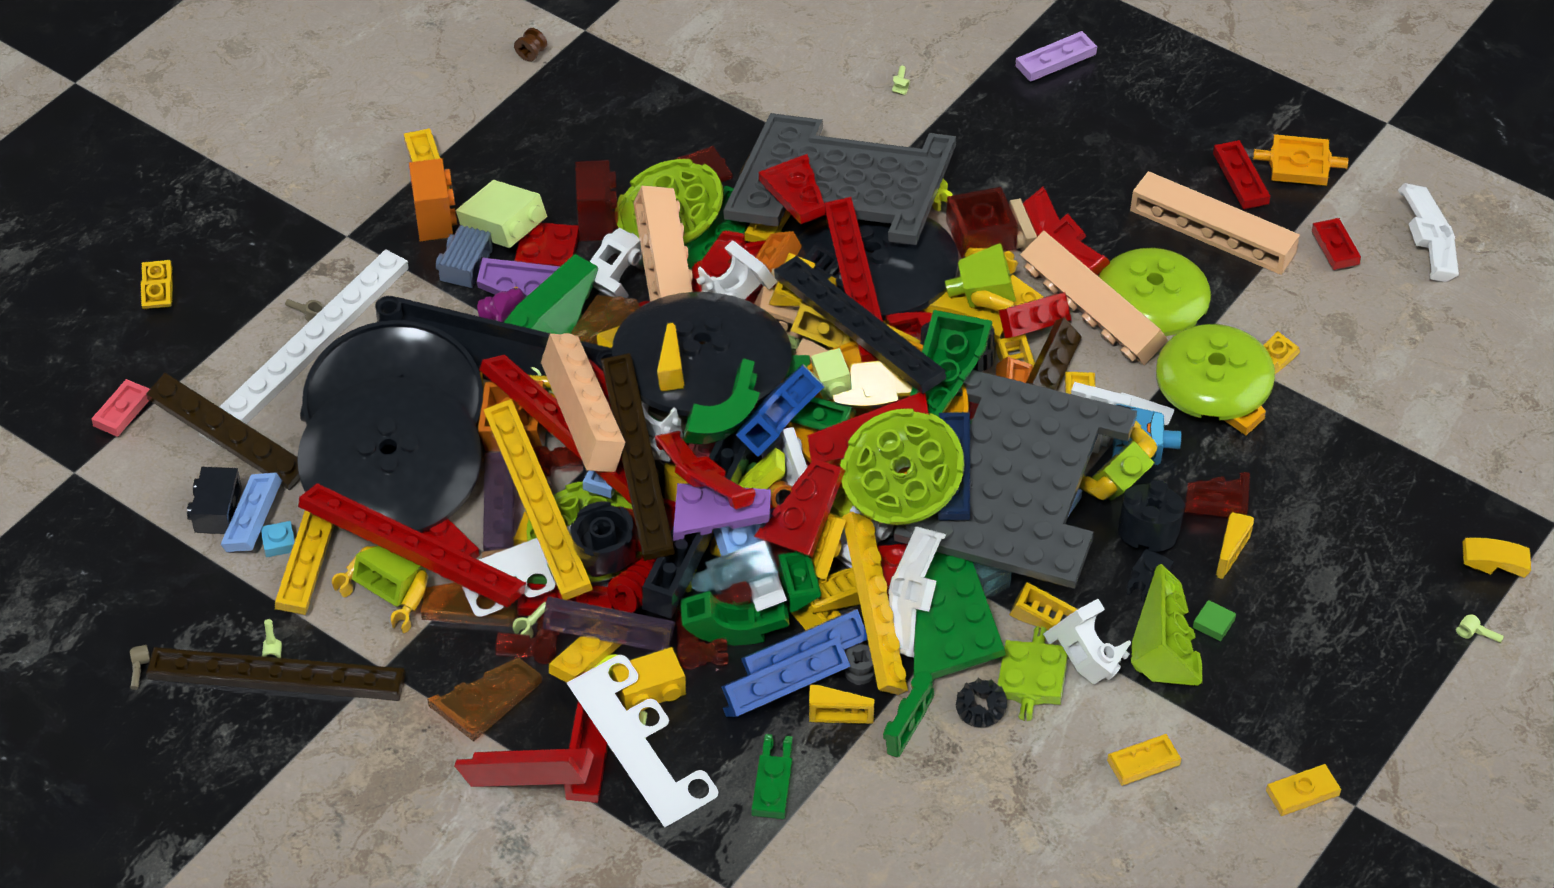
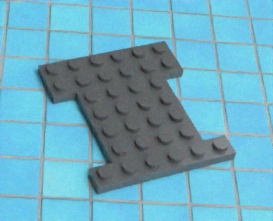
M770 113L723 210L724 219L763 224L765 226H779L786 208L759 182L758 172L808 154L809 164L813 169L815 181L819 186L824 203L852 197L857 220L876 221L884 224L891 223L888 231V241L901 244H917L956 147V136L929 133L923 149L820 136L823 130V119Z
M972 370L963 383L967 390L968 401L979 404L970 425V520H938L937 512L931 517L916 523L897 525L894 532V541L908 544L916 526L946 534L945 539H941L936 552L1075 589L1093 540V531L1070 526L1065 523L1098 434L1129 441L1137 419V410ZM961 388L955 396H963Z

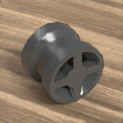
M856 644L849 647L845 654L850 667L844 669L845 677L851 683L857 685L869 683L875 676L869 646Z

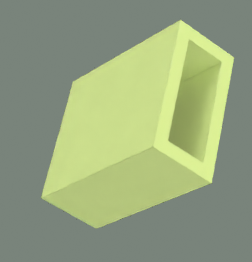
M492 180L455 210L460 225L468 226L469 228L473 227L474 229L478 228L480 231H489L492 243L511 248L547 217L540 194L496 180Z

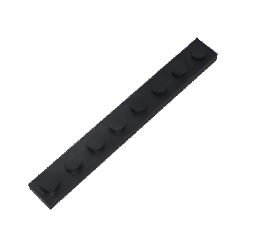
M798 256L774 269L776 280L922 394L946 379L945 369Z

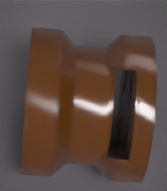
M528 28L524 32L523 37H519L515 41L514 49L523 60L532 62L537 58L538 52L544 51L548 44L542 32L535 28Z

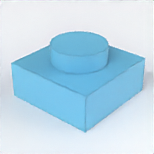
M291 521L262 526L261 534L266 558L291 553L295 542Z

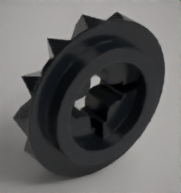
M978 677L974 682H966L963 689L957 692L956 710L959 717L968 725L980 728L988 727L997 723L1004 716L1007 709V697L1002 686L997 685L992 679L987 681L981 680ZM975 694L982 699L988 697L986 699L988 710L980 704L974 706L976 704Z

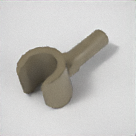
M287 299L285 302L286 306L305 313V319L308 322L316 316L315 312L319 313L322 310V304L317 300H309L306 304Z
M147 645L133 647L130 650L133 665L130 688L133 690H137L139 687L141 665L150 662V653Z

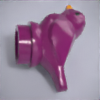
M514 287L509 291L498 292L493 297L489 296L479 300L477 305L479 317L504 322L515 307L525 299L523 291L518 287Z

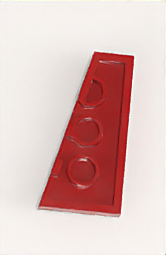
M919 392L807 435L811 462L815 458L833 465L841 464V459L844 458L849 446L848 441L852 435L868 420L882 413L896 409H913L914 412L929 415L926 394Z

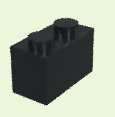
M201 467L199 478H195L193 482V502H189L187 506V519L192 521L194 533H226L237 508L242 490L238 468Z

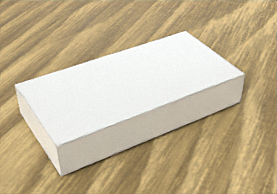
M777 573L749 582L748 584L757 612L787 601Z

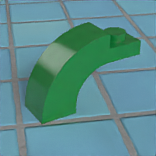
M742 359L737 369L731 397L727 401L715 406H703L694 403L689 413L683 436L685 443H714L731 436L740 429L750 416L760 392L753 390L757 374L752 372L754 361Z
M710 591L681 599L682 626L694 636L708 642L722 645L756 644L765 641L764 633L789 626L787 601L757 612L754 603L742 605L728 604L715 598Z

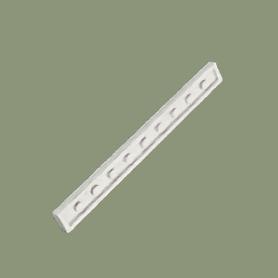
M385 249L236 390L220 408L247 424L409 269L408 261ZM199 433L200 436H202V437H204L205 439H207V440L211 441L212 443L216 444V443L213 442L212 440L208 439L207 437H205L204 435H202L201 433Z

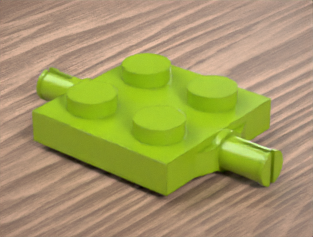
M1039 626L1034 628L1032 642L1005 641L1006 655L1002 657L998 685L1002 686L1007 700L1021 703L1018 717L1025 721V715L1027 721L1032 720L1034 705L1044 703L1061 705L1068 655L1061 645L1045 643L1043 633L1047 629L1042 626L1041 632H1039Z

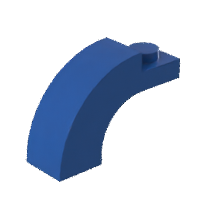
M802 364L788 379L780 383L753 411L740 427L736 436L758 457L780 436V433L791 419L824 388V384Z

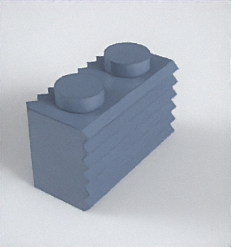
M460 225L455 235H449L445 253L438 255L436 270H439L440 281L473 288L478 277L482 258H488L490 253H492L491 233L484 230L480 231L478 228L474 229L473 227L469 228L468 226Z

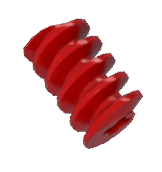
M642 557L610 580L607 586V596L610 604L616 611L629 615L642 606V586L657 558L644 561Z

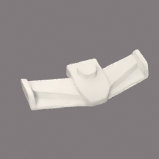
M1404 183L1398 189V192L1401 196H1405L1417 216L1409 223L1416 246L1429 248L1430 279L1447 282L1459 276L1455 235L1452 227L1448 224L1427 187Z
M917 526L913 531L897 570L891 578L888 590L889 604L893 612L894 628L900 643L899 651L900 654L914 657L916 609L929 612L937 582L925 578V575L941 539H945L946 536L944 533Z

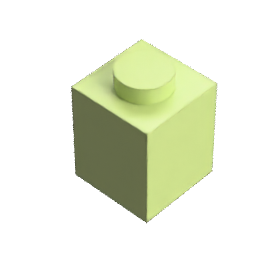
M840 348L811 356L813 373L824 384V388L820 391L824 400L834 399L833 395L852 390L850 373Z

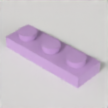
M1081 31L1016 58L1015 66L1031 82L1096 55L1097 46Z

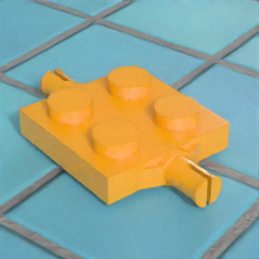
M1274 134L1271 150L1254 149L1253 160L1269 161L1272 168L1271 180L1327 186L1331 167L1343 169L1348 167V157L1332 156L1329 150L1328 139Z

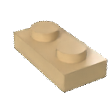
M1021 198L1010 200L1009 212L1005 213L1007 228L1012 229L1014 233L1013 238L1016 248H1020L1021 252H1023L1037 238V235Z

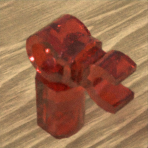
M537 446L533 449L550 489H552V483L549 477L555 467L562 469L584 466L583 461L566 446L554 448L552 451L546 446Z
M746 581L734 583L731 585V588L721 590V594L713 595L718 600L733 604L734 606L752 603V590Z
M679 610L676 614L677 654L680 666L685 669H694L700 664H706V662H712L716 665L728 664V653H718V651L727 650V640L722 638L716 639L708 644L699 642L698 637L688 632L682 626L681 610Z
M541 615L537 619L538 632L534 638H530V635L498 632L495 648L496 655L518 658L533 656L534 660L538 663L548 664L556 658L557 636L561 632L560 617H556L553 625H545L544 615Z

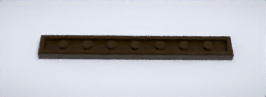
M627 353L601 359L611 410L625 440L621 457L643 559L646 561L673 555L675 551L631 354Z
M154 647L146 675L148 680L399 701L405 678L404 668Z

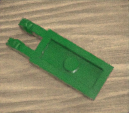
M920 671V673L915 675V678L911 681L912 690L907 698L901 700L893 722L889 721L884 729L883 739L886 740L888 755L900 757L932 702L934 696V688H932L933 675L928 673V671Z
M765 734L763 753L759 757L752 803V816L785 819L792 771L791 753L793 737L785 736L782 746L783 757L771 756V750L774 745L773 734Z

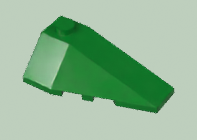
M574 254L523 299L504 323L550 334L569 333L573 335L577 323H580L581 311L585 299H588L598 272V266Z
M933 310L922 352L945 369L946 379L925 392L929 415L932 413L939 417V413L945 412L985 352L992 327L991 320ZM913 386L910 396L919 393Z

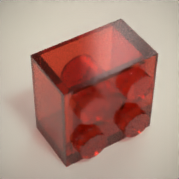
M609 160L575 162L580 241L603 240L608 233H613V228H618V211H612V208H617V191H611V188H616L615 171L610 172Z
M1001 187L947 197L946 222L962 259L966 257L965 253L968 248H989L1001 243L1003 251L1016 249L1018 224Z

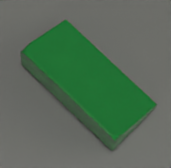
M814 397L790 422L822 430L854 418L857 410L849 406Z
M797 552L778 555L779 574L790 613L821 597L811 557Z

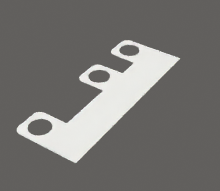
M570 525V526H567V529H568V531H569V533H570V536H571V531H570L571 525ZM537 538L479 559L513 577L516 576L517 579L526 582L524 594L527 597L541 595L553 590L555 587V581L549 571L548 563ZM533 574H542L546 577L547 584L540 590H532L527 586V579ZM462 586L472 611L476 616L482 617L504 607L496 603L490 609H481L476 604L480 594Z
M617 655L567 682V685L665 828L718 796V789L708 774L702 770L695 771L678 782L674 781L645 739L647 736L667 726L669 722L668 716L654 699H647L626 711L615 693L635 683L638 680V673L626 656ZM616 663L625 665L629 670L628 679L623 682L613 681L608 673L609 668ZM651 707L657 710L660 719L656 725L645 726L640 722L639 713L643 708ZM695 779L704 780L709 786L708 795L701 799L694 798L688 791L689 783Z

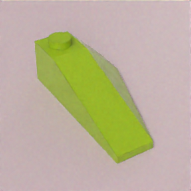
M1162 564L1156 567L1132 640L1131 663L1136 671L1146 675L1152 682L1198 686L1202 683V660L1200 653L1193 651L1191 640L1196 637L1194 629L1189 627L1184 617L1189 611L1182 584Z

